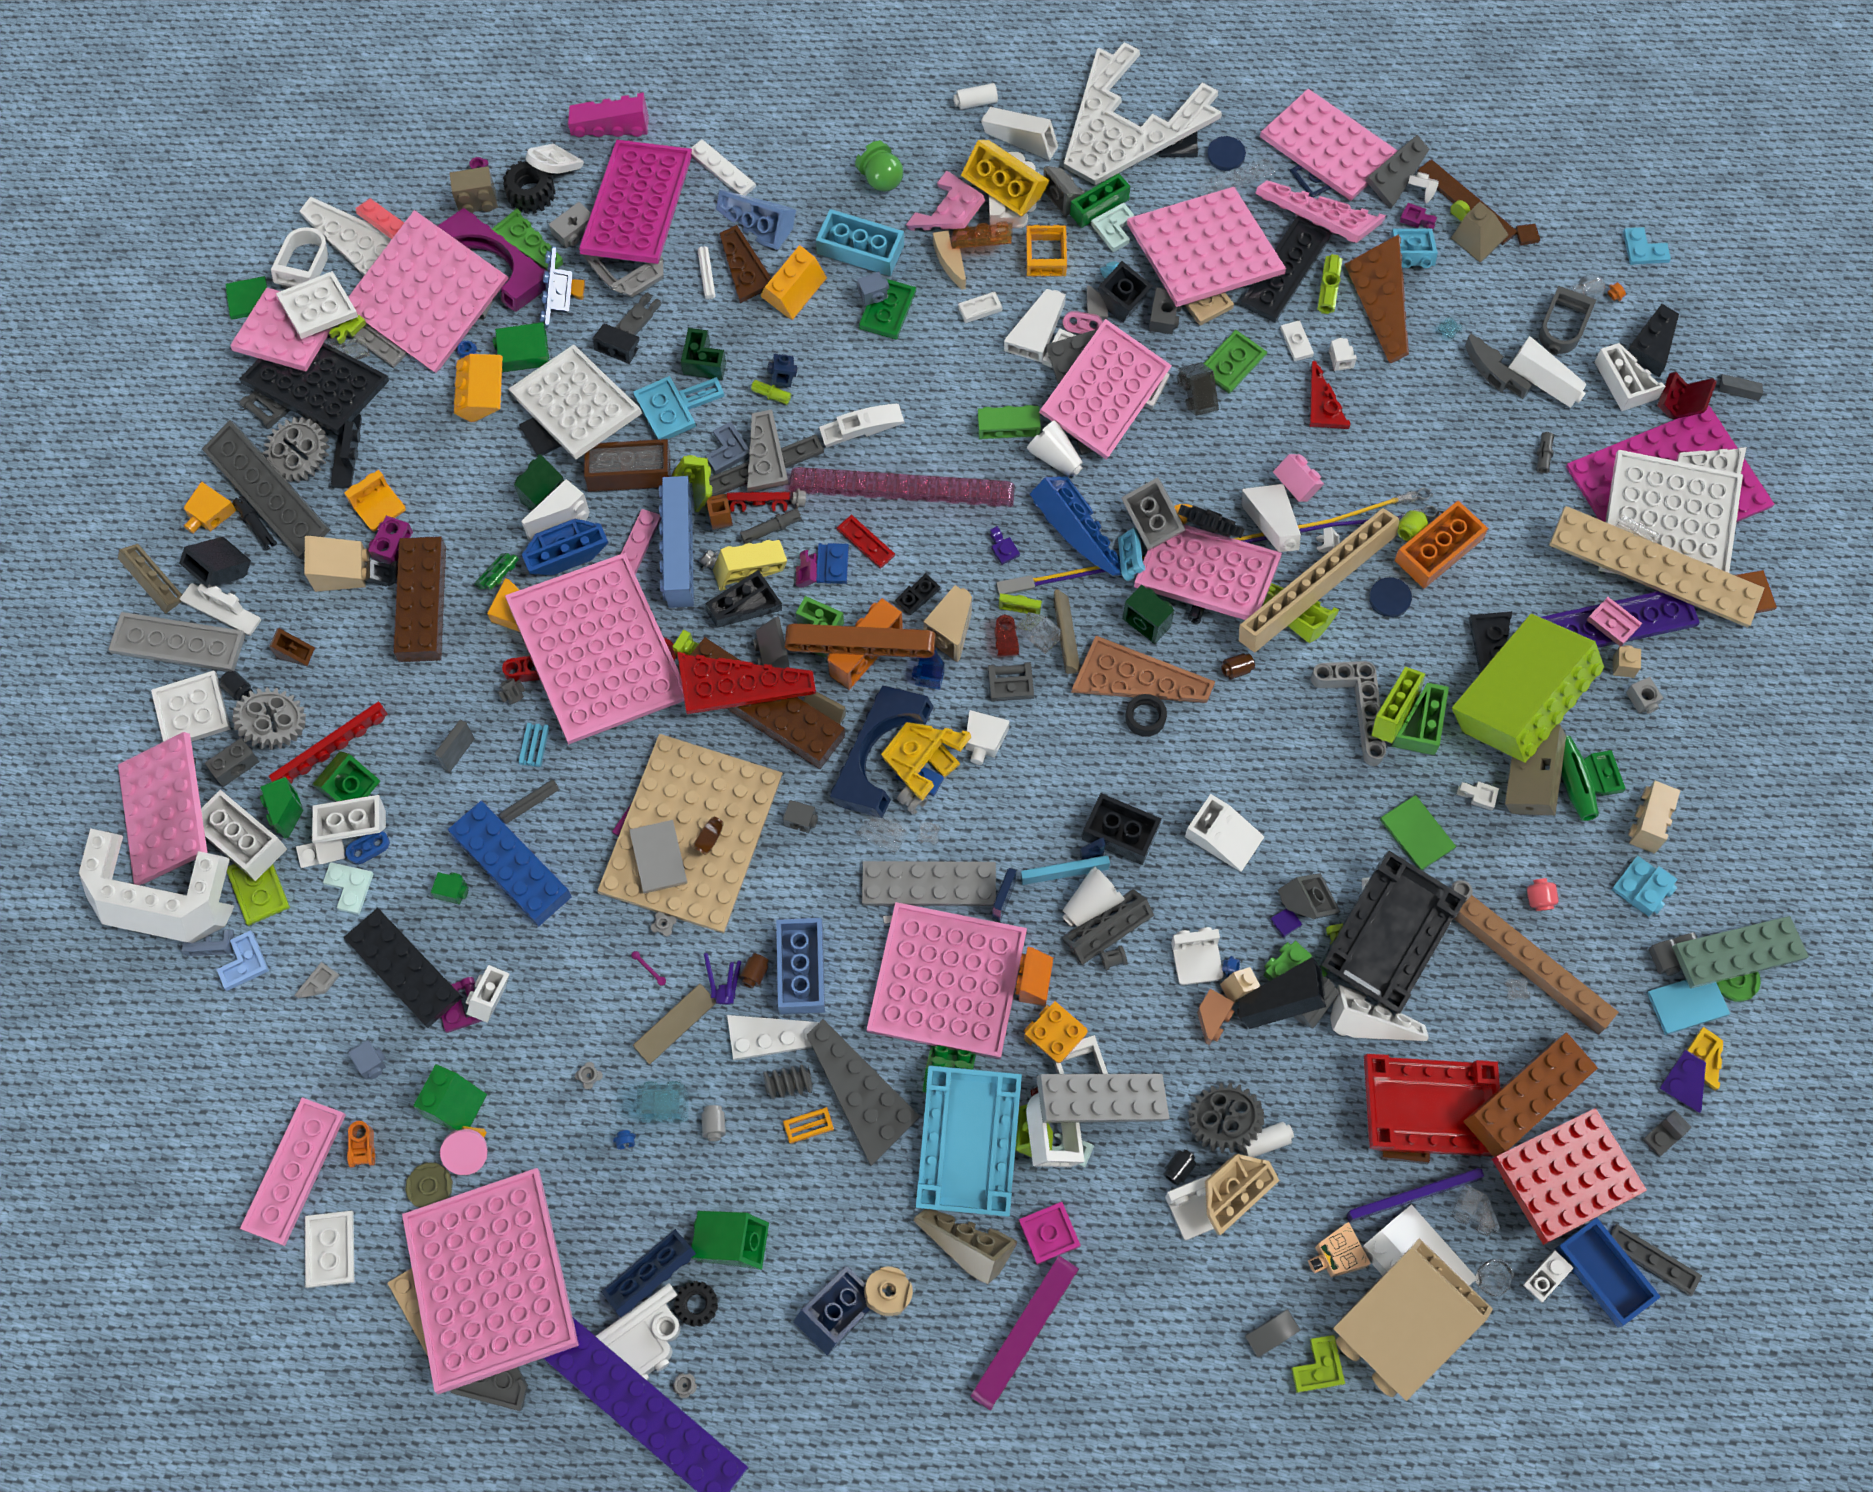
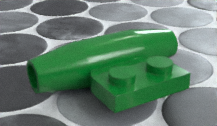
M1566 735L1561 777L1568 797L1582 821H1590L1599 816L1595 793L1606 796L1623 793L1626 788L1612 750L1591 753L1584 759L1572 737Z

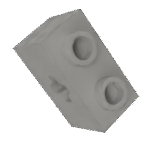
M580 202L576 203L549 223L551 234L566 249L576 245L580 238L584 236L591 212Z

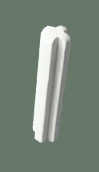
M699 247L698 256L704 295L706 299L715 298V290L708 247Z

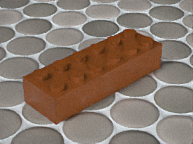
M1566 1032L1553 1040L1463 1122L1493 1157H1496L1508 1151L1595 1072L1598 1067Z

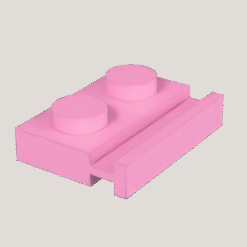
M1609 597L1587 619L1588 622L1619 646H1622L1642 624Z

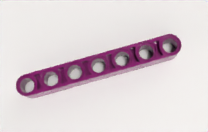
M1058 1256L970 1396L972 1399L988 1410H992L1010 1378L1019 1367L1020 1362L1031 1348L1035 1338L1039 1335L1047 1319L1056 1308L1060 1298L1064 1295L1072 1279L1079 1271L1078 1267Z

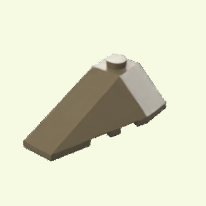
M924 1209L914 1218V1222L968 1274L986 1284H989L1001 1273L1017 1245L1016 1240L997 1230L990 1228L988 1233L975 1230L976 1223L969 1221L968 1224L955 1223L954 1216L933 1209Z

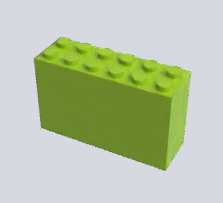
M1530 614L1453 705L1452 710L1461 731L1526 763L1536 753L1540 744L1549 737L1554 727L1561 723L1568 710L1575 706L1582 693L1588 690L1596 676L1602 673L1604 665L1596 641L1534 614Z

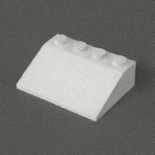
M1412 1204L1362 1247L1369 1261L1383 1276L1420 1238L1468 1285H1471L1477 1279Z

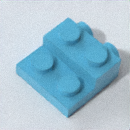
M1432 229L1392 230V237L1398 234L1401 237L1400 248L1403 268L1411 266L1429 268L1435 266L1438 252Z
M1637 855L1611 890L1649 917L1653 912L1658 914L1665 905L1662 901L1665 896L1670 898L1675 892L1677 886L1674 884L1678 879L1660 866L1657 868L1653 867Z

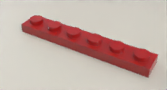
M379 701L270 774L269 778L273 782L286 777L292 784L294 778L300 774L305 775L310 772L313 765L326 761L335 750L344 749L354 737H361L369 727L382 723L385 716L388 715Z

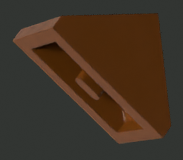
M280 628L276 629L269 646L277 659L308 666L315 647Z

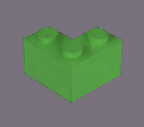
M807 596L804 597L795 613L797 624L844 625L843 612ZM814 653V654H817V655H819V656L825 658L828 653Z

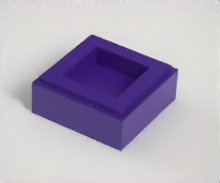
M1287 908L1270 919L1283 938L1302 926L1295 913L1287 910Z

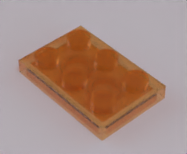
M1006 221L998 222L996 225L980 223L974 227L967 225L962 229H954L951 241L952 249L1012 244L1013 223Z

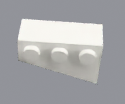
M1620 343L1602 348L1595 360V364L1621 411L1659 399L1665 385L1661 382L1658 383L1650 376L1651 372L1648 369L1644 370L1637 363L1638 360Z

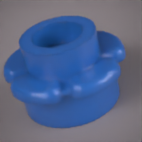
M465 340L459 343L457 353L460 355V358H463L469 354H476L477 347L471 341Z
M1230 956L1228 960H1224L1222 971L1226 973V977H1229L1233 972L1239 971V959H1234L1233 956Z
M623 1130L617 1133V1137L613 1139V1142H616V1147L620 1150L625 1149L623 1144L629 1143V1147H633L636 1135L629 1130Z

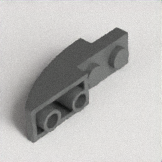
M1471 333L1468 336L1465 347L1472 363L1480 374L1501 393L1507 388L1521 399H1524L1528 395L1532 384L1524 377H1520L1508 366L1503 365L1501 362L1504 356L1498 350L1493 349L1484 343L1481 338Z

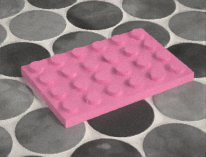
M1307 89L1260 134V138L1350 201L1369 185L1365 179L1398 151L1310 89Z
M1105 319L1039 413L1050 421L1055 420L1063 430L1107 460L1172 365Z
M1184 525L1186 531L1147 551L1143 561L1146 570L1140 574L1138 573L1134 582L1135 588L1142 584L1144 587L1152 589L1156 594L1243 620L1249 618L1263 606L1282 555L1278 551L1188 525Z
M182 732L118 764L134 884H145L195 860L198 851L207 853L190 734Z

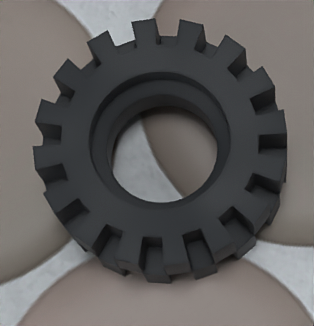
M693 1281V1283H686V1286L681 1287L675 1297L674 1306L676 1314L683 1323L692 1327H700L705 1323L708 1324L715 1317L716 1311H718L716 1293L704 1282ZM694 1295H701L706 1302L705 1308L699 1313H692L687 1307L688 1300Z

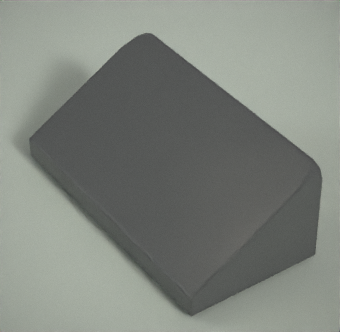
M1721 374L1718 392L1759 401L1763 395V385L1759 382Z

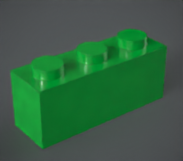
M1118 173L1071 201L1070 216L1083 228L1090 224L1094 218L1129 201L1131 186Z

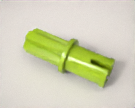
M754 380L751 385L752 391L766 396L768 400H776L785 405L788 404L792 393L776 388L775 385L770 386L758 380Z

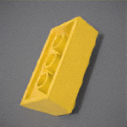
M977 140L961 174L962 177L1020 216H1024L1041 198L1050 181L990 140Z

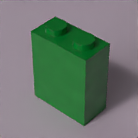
M543 322L495 329L496 337H493L494 349H497L498 354L494 355L503 356L502 373L540 368L549 361L547 333Z

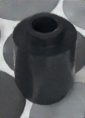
M228 671L222 675L220 686L234 700L241 701L242 695L248 697L249 691L253 692L251 685L237 671Z
M1186 1149L1183 1151L1178 1150L1166 1165V1171L1163 1173L1164 1177L1177 1186L1184 1182L1197 1165L1194 1161L1195 1156Z

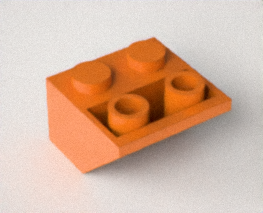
M1028 946L1026 954L1022 953L1019 973L1023 975H1018L1015 995H1020L1019 1002L1046 1006L1053 957Z

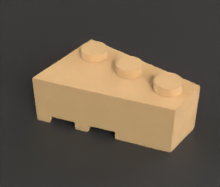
M1656 780L1650 787H1645L1641 797L1645 801L1643 805H1639L1635 813V817L1638 818L1637 823L1632 824L1628 836L1631 837L1629 844L1654 854L1667 841L1668 834H1665L1667 827H1670L1672 824V819L1670 818L1672 812L1676 809L1680 790Z

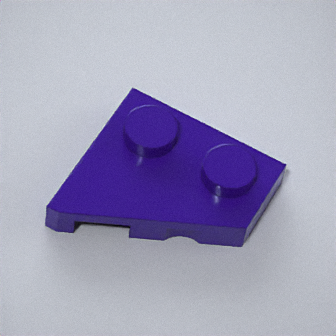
M1684 1049L1662 1082L1660 1089L1700 1113L1702 1111L1706 1062Z

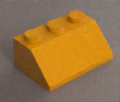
M799 245L764 287L760 297L787 318L793 320L827 277L816 257Z
M469 354L457 360L454 414L469 422H476L500 410L503 356Z

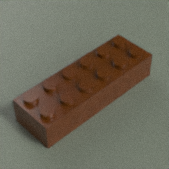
M442 536L399 538L394 654L398 662L442 661L446 545Z

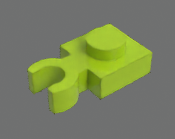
M358 315L356 318L338 324V327L330 330L329 335L332 339L336 335H340L337 341L339 344L345 342L348 334L353 337L366 325V321Z

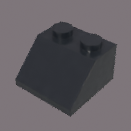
M1121 261L1098 286V290L1107 310L1124 323L1147 297L1153 285Z

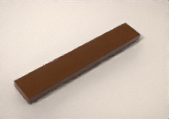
M1432 159L1418 169L1417 173L1428 174V178L1439 181L1437 191L1453 204L1458 200H1462L1468 204L1471 211L1481 202L1491 210L1508 233V237L1501 243L1502 245L1517 234V230Z

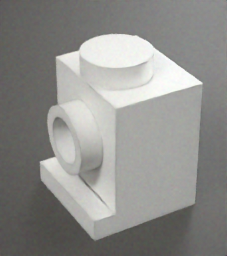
M1338 338L1332 340L1329 354L1334 371L1354 368L1357 357L1354 355L1353 347L1349 346L1348 339Z

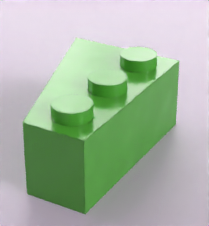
M1432 683L1426 684L1391 747L1429 755L1436 754L1441 741L1449 687Z

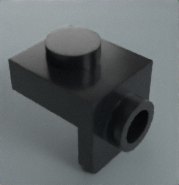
M370 559L366 562L367 582L387 587L397 581L398 561L395 560L391 564H386Z

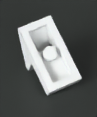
M342 839L296 846L301 868L346 858Z

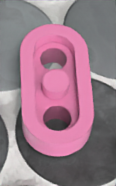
M1070 311L1063 319V326L1067 331L1079 334L1096 330L1103 323L1100 316L1079 311ZM1071 318H1076V319H1077V323H1076V324H1072V323L1070 322V319H1071ZM1095 321L1097 326L1091 327L1090 322Z

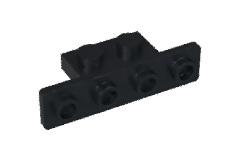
M360 414L352 422L345 421V428L338 435L330 483L333 488H349L352 486L355 462L358 458V442H360L362 416Z

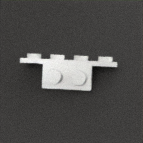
M191 583L180 597L181 602L236 630L244 631L248 636L252 635L261 622L260 617L242 608L238 602V597L231 593H223L217 586L207 588L202 583L199 586Z

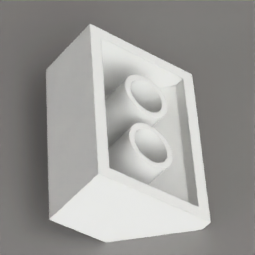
M379 795L313 806V843L380 833L386 828V810Z

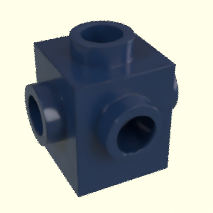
M773 354L772 362L769 361L767 367V374H770L771 385L791 388L793 377H796L797 374L794 356Z

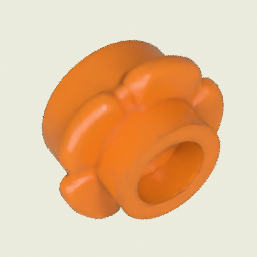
M1618 282L1614 285H1609L1607 293L1612 297L1613 301L1616 299L1621 301L1626 296L1624 288Z

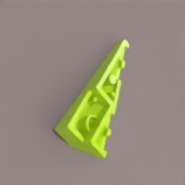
M1271 583L1264 604L1284 588ZM1317 601L1291 622L1288 627L1310 644L1326 631L1337 616L1339 609L1335 607L1332 610L1321 606V602Z

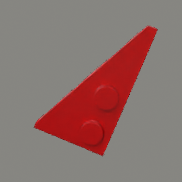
M1312 361L1310 427L1349 429L1350 421L1345 418L1342 412L1343 408L1336 400L1332 387L1325 381L1321 367L1316 361Z

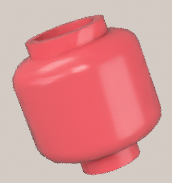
M1547 878L1533 880L1534 884L1527 887L1530 907L1536 908V911L1554 909V905L1559 902L1556 884L1547 882Z

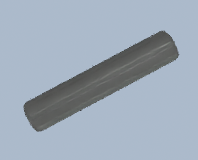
M554 780L545 783L500 812L501 820L505 824L509 823L559 790L558 785Z

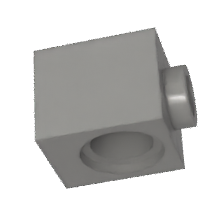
M1651 677L1632 684L1626 692L1639 714L1645 711L1647 714L1656 711L1659 708L1658 705L1663 700ZM1642 695L1647 696L1649 700L1644 699Z

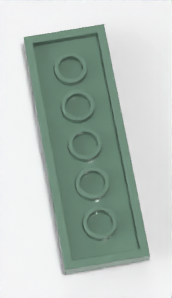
M1791 916L1676 943L1672 946L1690 989L1809 958Z

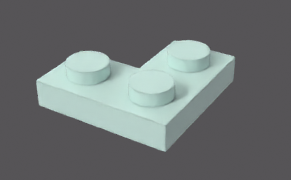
M1122 203L1091 220V225L1110 250L1115 252L1129 244L1130 239L1121 228L1127 225V218L1134 217V214L1125 203Z
M330 862L323 883L324 885L343 889L337 905L338 910L360 914L373 872Z

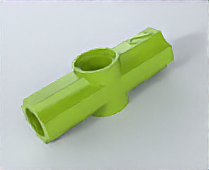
M1331 254L1325 257L1317 310L1322 314L1334 313L1342 266V258L1339 255Z

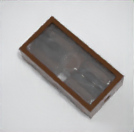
M668 439L599 443L585 453L584 478L588 492L659 488V485H663V477H671Z

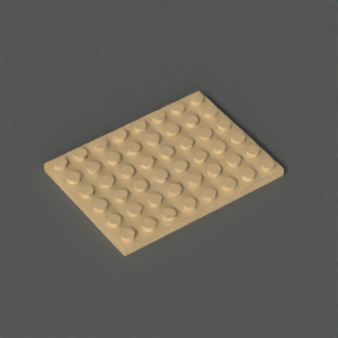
M659 734L597 890L598 894L724 933L783 773ZM715 816L723 821V829L711 851L704 855L693 849V846L706 823ZM673 820L687 884L644 894L629 830Z

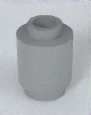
M719 1105L706 1106L701 1114L702 1135L708 1141H719L721 1137L726 1135L725 1112L722 1111V1107Z

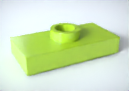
M1000 593L998 608L1039 616L1042 601L1030 599L1024 595L1013 596Z

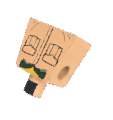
M1349 1222L1318 1243L1315 1248L1319 1255L1308 1260L1313 1273L1326 1268L1330 1277L1364 1269L1371 1264Z

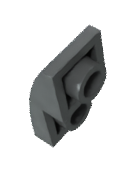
M1286 1309L1267 1320L1263 1325L1247 1333L1245 1337L1257 1357H1260L1298 1333L1301 1329L1290 1311Z

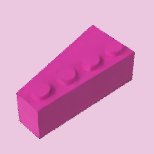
M644 92L637 93V97L632 98L629 95L621 96L620 100L611 101L610 98L603 99L598 104L592 101L569 105L568 126L570 134L576 137H583L584 135H594L596 137H602L603 135H614L616 137H621L622 135H633L636 137L648 135L649 115Z

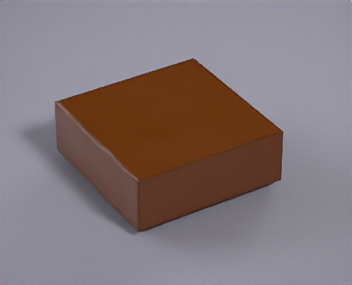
M1536 223L1516 226L1515 229L1517 230L1520 246L1540 242Z

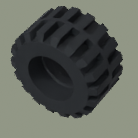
M518 161V164H512L510 166L511 169L506 170V175L503 177V186L512 208L516 207L520 212L524 210L525 214H529V211L535 214L538 209L541 212L545 210V205L549 207L551 205L550 200L554 201L556 191L551 173L539 170L527 161ZM526 184H537L533 188L522 189V187Z

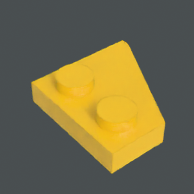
M1702 1027L1687 1050L1706 1062L1704 1084L1716 1091L1720 1087V1082L1718 1081L1719 1070L1722 1066L1721 1052L1723 1051V1040L1705 1027Z

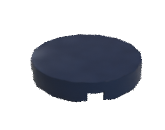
M1230 136L1214 139L1209 144L1207 150V158L1210 164L1222 171H1231L1232 169L1239 168L1244 163L1246 156L1245 146L1242 142Z
M1394 577L1378 580L1372 586L1369 594V602L1373 610L1379 615L1390 618L1403 615L1409 609L1412 601V593L1408 585Z

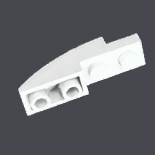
M887 404L838 416L837 421L820 426L819 428L824 444L828 448L864 434L868 437L905 422L899 404Z

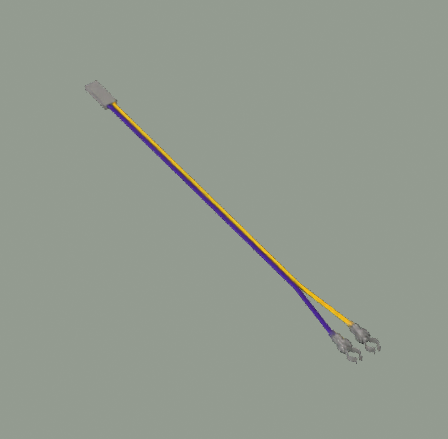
M1421 488L1418 492L1407 491L1405 494L1397 495L1390 500L1332 519L1298 525L1300 533L1333 526L1364 524L1369 519L1336 521L1391 503L1411 504L1415 503L1418 499L1427 501L1434 494H1430L1428 498H1422L1417 496L1420 491L1430 493L1431 489ZM1427 506L1424 510H1422V509H1413V510H1414V511H1420V512L1424 513V511H1425L1426 509H1432V510L1436 511L1438 507L1435 508L1434 506ZM1436 512L1434 516H1428L1427 514L1425 515L1427 519H1433L1436 515H1439L1440 512ZM1403 513V514L1397 516V517L1399 518V520H1400L1406 513ZM1263 532L1242 536V538H1233L1247 543L1268 540ZM1092 566L1033 578L1030 575L996 582L1000 596V593L1012 594L1032 590L1038 585L1106 571L1098 566Z

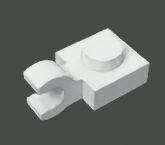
M1462 782L1461 786L1458 787L1456 795L1472 798L1471 804L1492 811L1495 807L1499 788L1477 782L1475 787Z

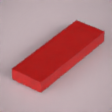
M852 514L837 527V530L880 569L895 557V553Z

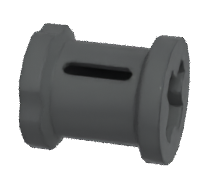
M1122 945L1118 946V949L1108 952L1100 951L1101 961L1106 971L1110 967L1119 964H1128Z

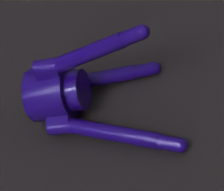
M704 953L711 987V998H716V1004H734L741 961H737L734 977V962H730L727 985H719L716 990L708 953Z

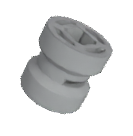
M908 786L897 797V800L902 805L908 807V811L912 815L917 813L915 808L918 805L924 807L928 801L926 797L923 801L920 800Z

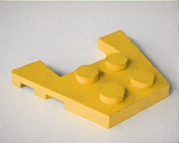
M906 722L881 755L884 761L914 794L923 801L934 785L932 781L918 773L942 743L961 752L971 739V734L968 731H962V733L954 732L949 728L940 730L934 729L929 725Z

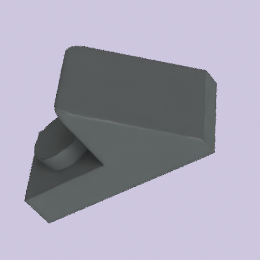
M1674 1110L1642 1140L1660 1157L1678 1140L1684 1137L1692 1127Z

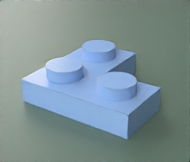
M251 930L230 940L237 960L217 969L226 991L269 972L255 935Z

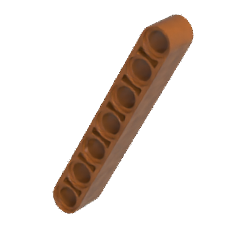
M789 624L786 626L785 649L794 652L929 658L934 656L935 633L929 630Z

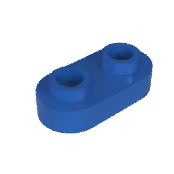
M383 831L364 835L347 846L346 856L353 864H363L386 851L390 840ZM377 840H382V843L379 846H375V842ZM357 851H362V855L359 857H356L355 853Z

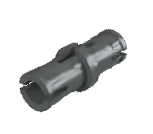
M1543 432L1541 434L1540 448L1537 450V472L1546 474L1550 472V461L1554 455V450L1552 449L1554 434L1551 432Z

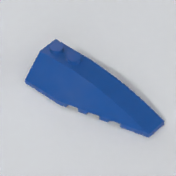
M1045 477L1030 493L1034 504L1044 513L1045 519L1054 526L1069 544L1096 566L1113 576L1122 575L1120 559L1114 550H1110L1108 537L1103 536L1099 531L1102 528L1099 521L1094 522L1090 516L1094 512L1068 477Z

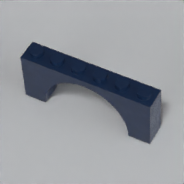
M882 685L880 691L875 696V702L871 710L866 715V721L862 729L858 732L857 740L849 751L848 759L840 770V776L831 789L830 797L837 806L883 818L891 799L883 789L874 786L868 781L866 775L867 757L876 741L888 731L902 726L906 722L926 725L934 707L928 696Z

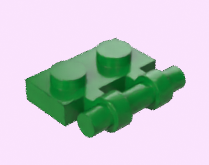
M501 553L474 584L480 589L488 588L489 590H492L496 585L499 586L503 581L502 578L515 568L519 558L514 554L511 556L509 553Z

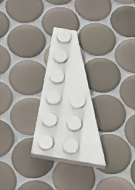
M310 197L300 210L301 215L315 229L319 230L325 239L363 276L392 240L370 223L313 197Z

